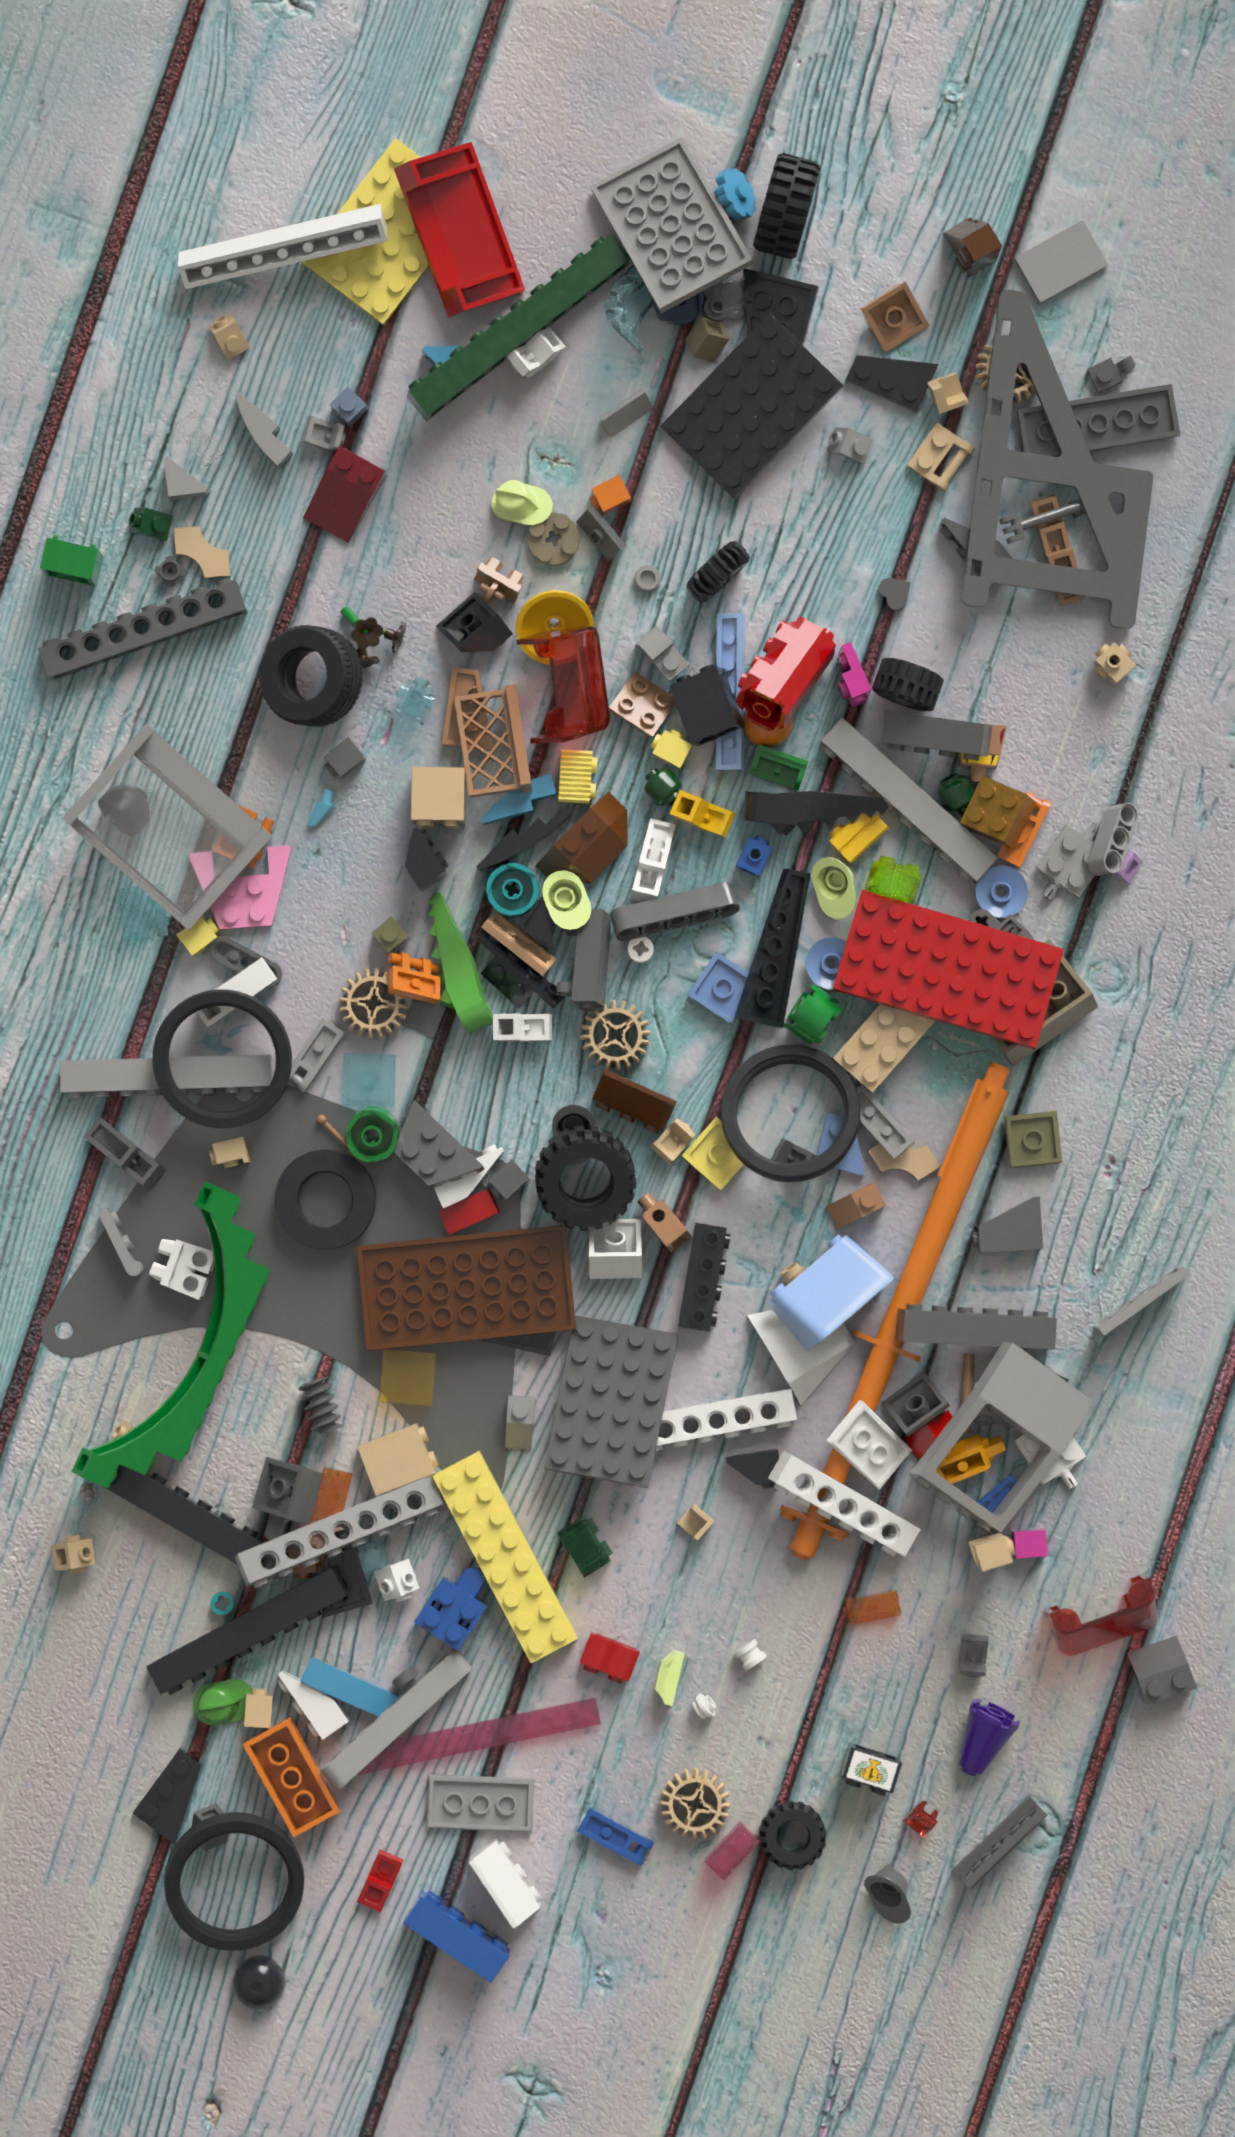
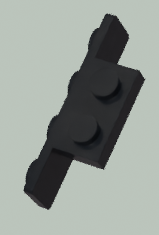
M484 930L478 935L477 940L495 956L480 974L517 1008H520L534 992L553 1009L565 998L561 996V993H556V985L547 981L541 974Z

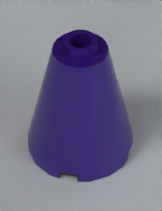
M974 1699L970 1705L958 1762L962 1766L961 1770L970 1776L983 1774L1020 1724L1019 1720L1013 1721L1015 1715L1008 1710L991 1702L987 1706L980 1705L982 1701L980 1699Z

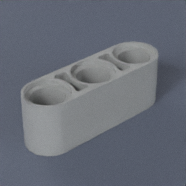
M1124 803L1106 808L1088 861L1089 869L1094 875H1107L1121 870L1138 820V811L1133 804Z

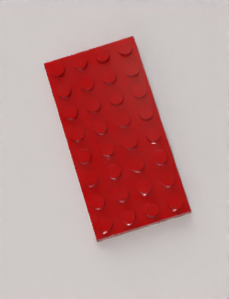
M862 889L832 990L1035 1050L1064 949Z

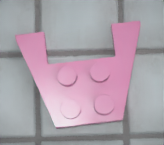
M291 845L267 847L269 874L236 877L215 900L210 908L220 930L273 925L291 854ZM213 852L189 853L190 861L204 891L215 878Z

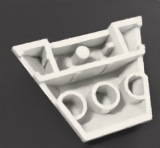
M773 1310L747 1315L800 1405L806 1401L855 1343L844 1323H842L824 1340L807 1351Z

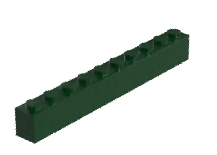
M609 235L605 239L603 237L598 238L590 246L592 249L585 255L582 252L576 255L570 261L572 265L565 270L560 268L550 277L551 281L545 286L542 283L537 285L530 292L532 296L525 301L520 299L510 307V313L504 317L502 314L497 316L489 324L491 327L484 333L482 330L475 333L469 339L471 343L464 348L459 346L449 354L450 359L444 364L441 361L436 363L429 370L430 374L423 380L421 377L414 380L408 386L410 390L408 391L407 399L427 422L508 359L506 356L514 349L525 345L537 332L551 326L626 268L630 258L614 237Z

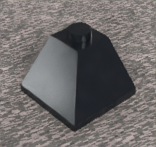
M476 592L471 594L436 625L437 629L461 652L494 651L513 635L501 617Z

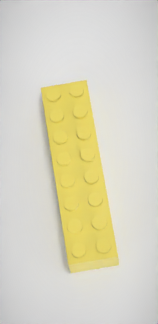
M480 1450L433 1474L432 1477L530 1663L577 1640L578 1636Z

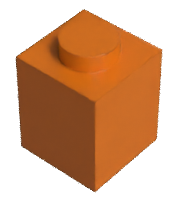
M620 475L591 488L593 495L589 497L591 504L597 510H600L603 516L631 502V497Z

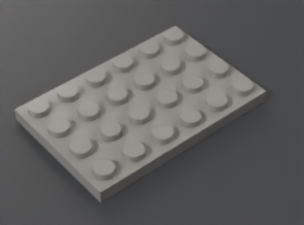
M682 137L590 185L592 193L661 313L754 264L753 259Z

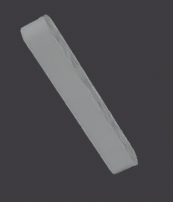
M451 1650L334 1756L320 1772L337 1791L340 1790L459 1682L473 1667L459 1651Z

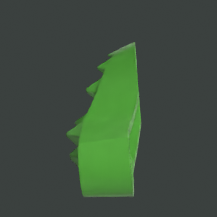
M435 892L428 901V904L433 906L428 915L433 917L435 921L429 934L437 937L438 946L434 950L432 957L441 959L443 972L439 976L440 984L446 987L440 1000L444 1002L445 1006L456 1011L466 1032L471 1034L492 1025L493 1013L486 1000L475 959L452 916L444 896L441 893Z

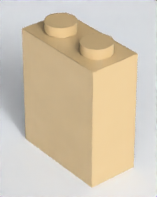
M418 1423L357 1446L376 1496L436 1473L435 1467L439 1466L434 1451L429 1452L425 1442H428L429 1438L424 1426L419 1428Z

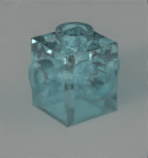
M415 677V680L408 678L406 684L401 683L396 695L399 698L396 706L397 710L422 720L425 710H431L436 696L432 695L433 688L429 687L430 682ZM414 694H419L420 698L417 700H413L412 696Z

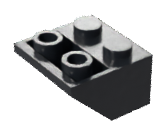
M418 827L412 830L405 867L422 892L448 875L445 869L449 866L440 851L435 854L431 849L434 843L427 831L424 829L420 832Z

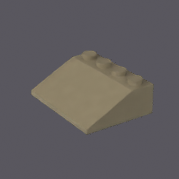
M1050 939L1044 942L1055 946ZM1062 955L1036 1049L1033 1050L993 1037L991 1039L1013 1067L1097 1009L1098 1005L1093 993Z

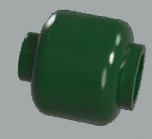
M655 768L645 777L647 782L644 786V791L657 806H672L679 790L683 788L681 781L669 768L661 770Z
M953 773L939 782L941 786L938 788V795L948 811L958 810L959 813H964L975 790L967 776Z

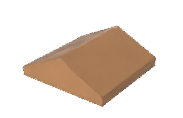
M905 281L860 308L868 328L885 353L929 326Z

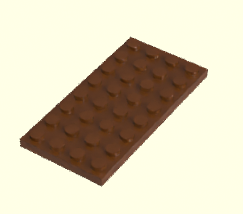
M565 1225L357 1246L367 1351L576 1330Z

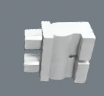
M162 1239L158 1252L170 1256L167 1266L154 1262L149 1275L161 1281V1285L197 1300H203L210 1278L196 1274L195 1271L198 1270L212 1275L214 1270L212 1250L181 1240Z

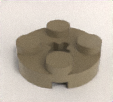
M551 513L549 518L543 523L530 525L527 541L533 557L547 565L558 566L571 560L577 551L580 538L577 526L567 515ZM554 532L555 535L561 536V539L557 541V546L546 542V539L549 538V533Z

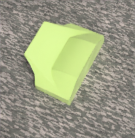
M673 1650L660 1661L655 1690L666 1705L673 1706L684 1652Z

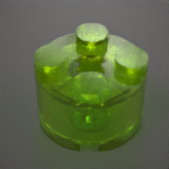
M880 856L879 861H873L864 890L915 904L922 880V875L919 873L920 867L913 864H905V866L896 864L895 859L887 856Z

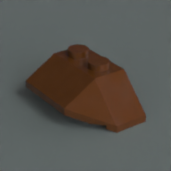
M608 792L549 849L535 866L547 878L556 871L565 870L578 876L583 884H591L628 846L627 809Z

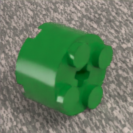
M811 983L808 986L811 991L808 995L803 992L787 1017L791 1019L790 1024L784 1023L783 1025L785 1029L808 1044H812L814 1041L820 1043L827 1033V1030L824 1028L830 1020L834 1021L842 1009L838 1006L839 1000Z
M367 1106L358 1110L351 1117L346 1128L345 1137L349 1151L357 1159L364 1162H377L389 1157L395 1150L399 1138V1125L395 1117L388 1110L377 1106ZM375 1129L378 1138L373 1137L369 1139L367 1137V1130L372 1131Z

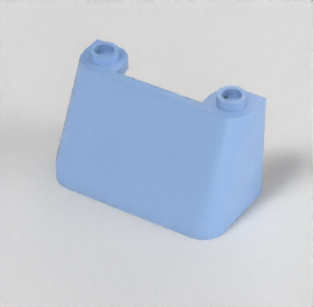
M838 1234L827 1243L829 1249L787 1286H784L782 1283L770 1292L772 1298L766 1302L807 1351L824 1340L894 1279L882 1265L847 1235L841 1237Z

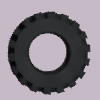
M883 658L872 690L880 697L891 702L926 712L934 710L944 680L937 673L920 665L897 658Z
M787 1801V1803L777 1804L775 1808H771L767 1812L768 1814L762 1820L759 1834L762 1849L771 1862H774L780 1868L785 1867L787 1870L795 1868L801 1870L805 1869L804 1867L807 1865L811 1866L817 1858H820L823 1848L825 1849L826 1830L820 1815L810 1805H805L804 1802ZM790 1820L800 1821L808 1829V1841L798 1850L784 1849L777 1839L779 1827Z

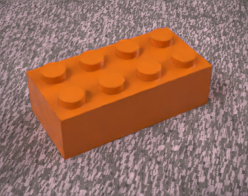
M291 1716L243 1743L248 1756L293 1838L341 1811L342 1808L325 1777L320 1772L318 1764Z

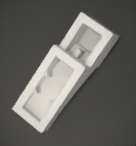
M650 818L630 900L643 902L658 898L676 824Z

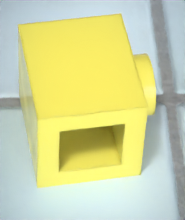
M672 729L670 733L665 730L662 736L657 734L650 748L654 749L652 756L680 770L692 749V744L684 741L685 736Z
M201 916L190 930L185 928L177 936L190 954L195 957L218 938L216 933L219 929L211 918L205 920Z

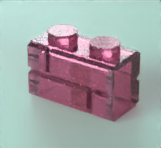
M739 1821L704 1859L705 1863L725 1880L731 1874V1870L735 1869L756 1847L760 1839L742 1821Z

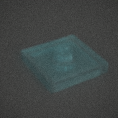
M344 1053L342 1105L394 1107L396 1055Z

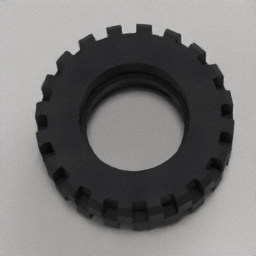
M786 153L777 155L754 238L753 247L757 251L786 259L796 258L821 166L817 162Z
M575 1126L576 1131L569 1132L568 1129L561 1131L559 1138L553 1136L548 1141L549 1146L547 1148L543 1147L539 1153L540 1159L536 1161L535 1166L537 1195L542 1202L543 1209L546 1213H551L552 1219L557 1223L562 1221L565 1227L573 1229L574 1226H579L580 1231H588L589 1226H595V1229L598 1230L602 1229L603 1223L607 1221L610 1225L616 1222V1216L618 1214L624 1215L628 1210L627 1204L632 1203L634 1198L633 1191L636 1188L635 1168L629 1150L625 1149L624 1143L619 1138H613V1133L607 1130L600 1132L599 1128L595 1126H590V1130H584L583 1126ZM586 1157L595 1158L603 1162L609 1169L610 1182L602 1193L592 1198L580 1199L564 1191L561 1185V1173L569 1163Z

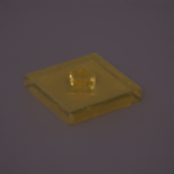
M383 1349L379 1402L432 1406L436 1353Z

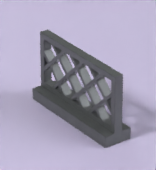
M1028 1795L953 1870L961 1877L963 1883L968 1888H973L1048 1815Z

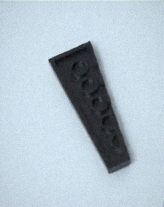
M783 868L738 1004L735 1019L783 1028L810 873Z

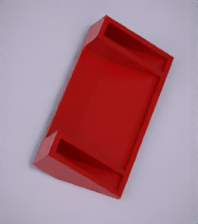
M472 142L410 160L394 168L448 318L526 291Z

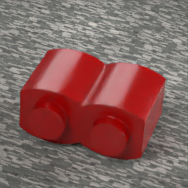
M591 1631L579 1663L584 1664L583 1669L594 1674H598L599 1671L609 1674V1680L622 1684L623 1680L629 1682L640 1650Z

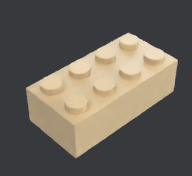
M880 1004L837 1052L833 1059L873 1093L932 1026L935 1020Z

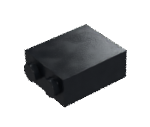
M714 664L702 667L699 670L700 673L694 676L684 675L676 679L677 683L670 686L690 744L698 747L745 727L725 670L714 666Z

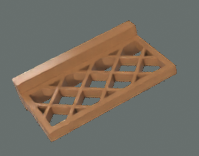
M516 684L505 686L506 689L454 697L469 798L522 790V793L532 791ZM502 697L503 706L497 713L486 707L490 699ZM473 702L478 708L470 718L462 712L460 703ZM482 709L493 716V719L486 728L475 721ZM503 712L505 715V719L501 717V714ZM463 718L467 720V723L465 725L463 723ZM497 720L506 725L507 728L501 738L489 731ZM471 724L483 731L475 742L465 736V732ZM486 734L497 741L490 752H487L478 745ZM507 736L509 744L504 741L507 738ZM467 743L471 745L469 750H467ZM500 745L509 749L511 753L504 763L493 756ZM474 749H477L486 756L478 767L469 761V756ZM490 759L501 766L494 777L482 770ZM511 761L513 769L508 766ZM470 767L475 770L472 776ZM506 769L514 775L515 784L503 785L497 779ZM478 774L490 780L485 788L473 789V780Z

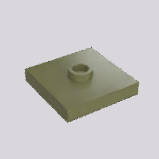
M1057 1111L1004 1116L1010 1169L1062 1163Z

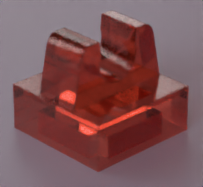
M926 1801L916 1805L902 1820L922 1837L929 1833L938 1822L936 1820L938 1816L936 1809L930 1815L924 1811V1807L927 1804Z

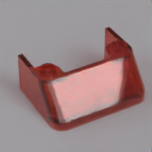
M576 627L541 632L516 640L517 645L533 644L539 658H549L556 709L550 710L545 717L544 726L546 733L530 738L531 743H564L602 731L608 727L610 713L598 631L594 627Z

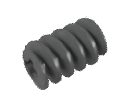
M329 1376L304 1383L298 1388L299 1391H307V1394L301 1399L302 1401H310V1404L304 1408L305 1411L313 1412L307 1418L308 1421L317 1423L310 1429L320 1434L344 1427V1424L335 1423V1421L341 1418V1414L332 1413L338 1407V1404L329 1403L335 1397V1393H326L332 1387V1383H323Z

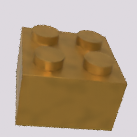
M982 775L960 823L969 831L1014 850L1036 802L1028 794Z

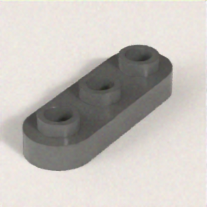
M225 936L218 937L210 944L209 951L211 957L238 973L247 968L243 967L241 963L244 958H250L251 964L263 958L277 978L266 987H275L280 983L282 970L275 962ZM222 945L228 947V952L225 955H221L218 951Z

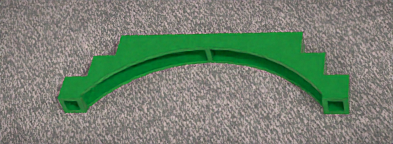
M204 1182L194 1203V1206L198 1207L201 1211L212 1246L214 1294L207 1330L188 1372L167 1400L142 1423L108 1443L89 1450L82 1447L71 1472L86 1480L109 1488L111 1482L117 1476L119 1464L146 1475L147 1470L154 1462L156 1451L181 1462L184 1456L188 1454L195 1432L199 1430L202 1424V1417L206 1408L210 1406L213 1400V1393L217 1384L221 1382L224 1376V1369L228 1360L232 1358L235 1352V1345L239 1336L243 1334L246 1328V1321L250 1312L254 1310L257 1304V1297L261 1288L265 1286L270 1269L245 1258L247 1252L253 1246V1239L256 1234L231 1223L232 1218L239 1210L240 1197Z

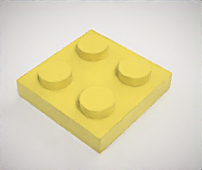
M715 1117L682 1155L685 1160L720 1191L744 1165L730 1148L723 1132L722 1122L718 1117Z

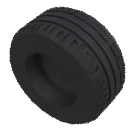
M300 625L283 631L267 647L266 653H264L261 660L262 664L260 665V688H262L261 693L267 705L278 717L298 725L322 727L342 719L353 708V705L356 704V700L359 698L358 695L361 692L360 688H362V664H360L361 659L355 647L342 634L323 627ZM312 652H318L326 665V682L322 691L315 698L306 701L297 689L296 671L305 656Z

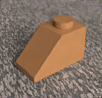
M873 1182L827 1205L826 1208L836 1228L840 1229L886 1205Z

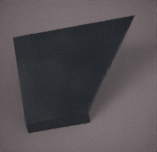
M540 897L520 922L518 928L545 949L551 951L554 948L548 909L544 898Z

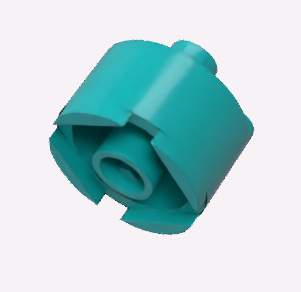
M509 863L498 867L491 873L487 881L486 893L490 905L496 912L506 917L515 918L524 916L536 904L539 897V886L535 875L529 868L518 863ZM513 884H516L517 890L520 893L509 897L506 887H512Z

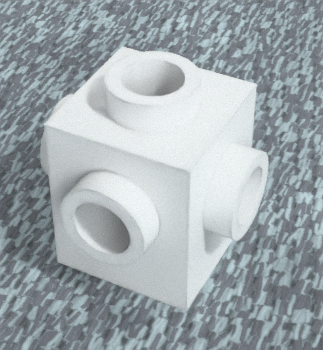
M409 1559L374 1571L384 1601L395 1598L396 1603L411 1597L410 1592L419 1589Z

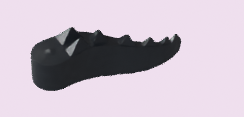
M745 791L744 820L769 823L778 834L788 835L795 826H799L802 833H806L814 822L824 821L828 828L831 829L839 818L846 817L853 824L864 813L869 818H872L875 812L878 811L882 816L888 810L890 804L885 798L821 791L775 794Z

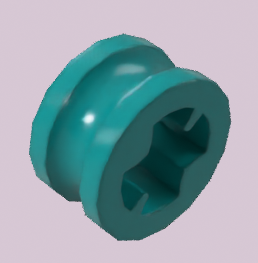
M223 1591L214 1594L210 1604L216 1614L227 1615L234 1609L235 1602L230 1593ZM219 1596H225L224 1599L228 1598L230 1604L226 1605L227 1610L220 1611L221 1607L217 1609L215 1603L219 1601Z

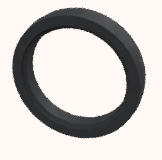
M218 989L201 992L185 999L166 1016L154 1041L152 1062L155 1079L163 1097L181 1116L206 1127L233 1128L259 1119L279 1101L290 1078L292 1051L289 1037L282 1022L267 1005L246 993ZM229 1006L249 1013L265 1027L274 1045L276 1066L268 1089L255 1102L238 1110L222 1112L198 1106L180 1091L171 1074L169 1050L176 1030L190 1015L208 1007Z
M794 1044L779 1045L754 1054L735 1071L724 1092L721 1106V1122L730 1148L747 1168L771 1180L801 1182L814 1179L830 1171L849 1152L858 1133L860 1103L851 1078L844 1068L832 1057L808 1046ZM800 1064L811 1067L830 1079L840 1093L845 1112L841 1131L833 1144L815 1158L798 1163L773 1161L756 1152L746 1142L740 1131L737 1121V1109L744 1089L758 1074L774 1066Z
M240 1812L211 1816L187 1830L172 1849L164 1876V1892L167 1905L180 1928L188 1936L205 1946L227 1951L251 1949L265 1944L279 1935L296 1915L304 1890L303 1864L295 1845L280 1827L265 1818ZM240 1833L258 1837L276 1849L287 1867V1889L277 1909L260 1923L243 1929L217 1928L197 1918L186 1905L180 1890L181 1875L192 1853L210 1839L225 1834Z

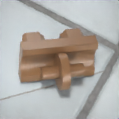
M493 557L485 564L481 563L479 565L474 580L481 584L479 589L487 593L484 601L487 603L493 597L501 602L503 598H506L514 603L522 587L520 585L523 574L516 570H511L507 577L499 573L503 564Z

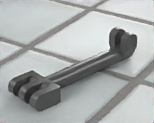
M1080 499L1069 502L1068 505L1020 520L1018 514L1015 513L1003 517L999 521L1001 525L1008 522L1011 523L1012 526L1002 529L1004 534L1014 532L1015 536L1006 539L1007 543L1011 544L1026 538L1024 530L1069 515L1076 518L1083 515L1085 511Z

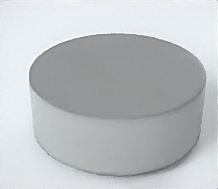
M645 565L637 570L635 584L639 590L652 592L660 585L661 576L655 567Z

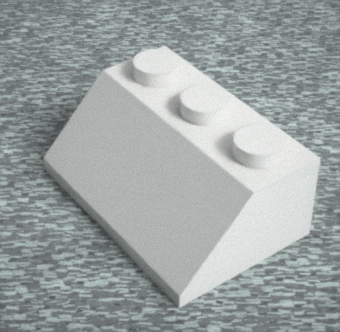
M496 1838L472 1854L469 1864L514 1929L540 1908L539 1900L542 1898L533 1885L529 1887L525 1882L524 1878L527 1875L520 1864L514 1865L509 1858L512 1853L504 1841L499 1843Z

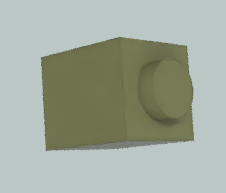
M392 916L372 932L373 936L388 953H393L409 939V936Z

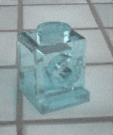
M383 1539L357 1547L359 1551L358 1557L364 1574L390 1565Z

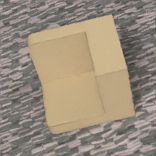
M954 372L927 382L933 405L939 414L968 404V399L962 391L957 373Z
M693 1503L678 1520L677 1524L698 1541L714 1523V1520Z

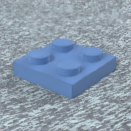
M716 952L687 996L729 1024H732L749 973Z

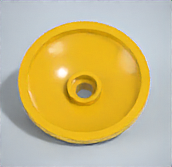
M551 590L535 595L524 604L516 620V636L522 650L535 661L547 665H562L577 659L587 650L594 635V620L589 607L578 596L561 590ZM552 618L558 619V622L555 624H552L549 621Z

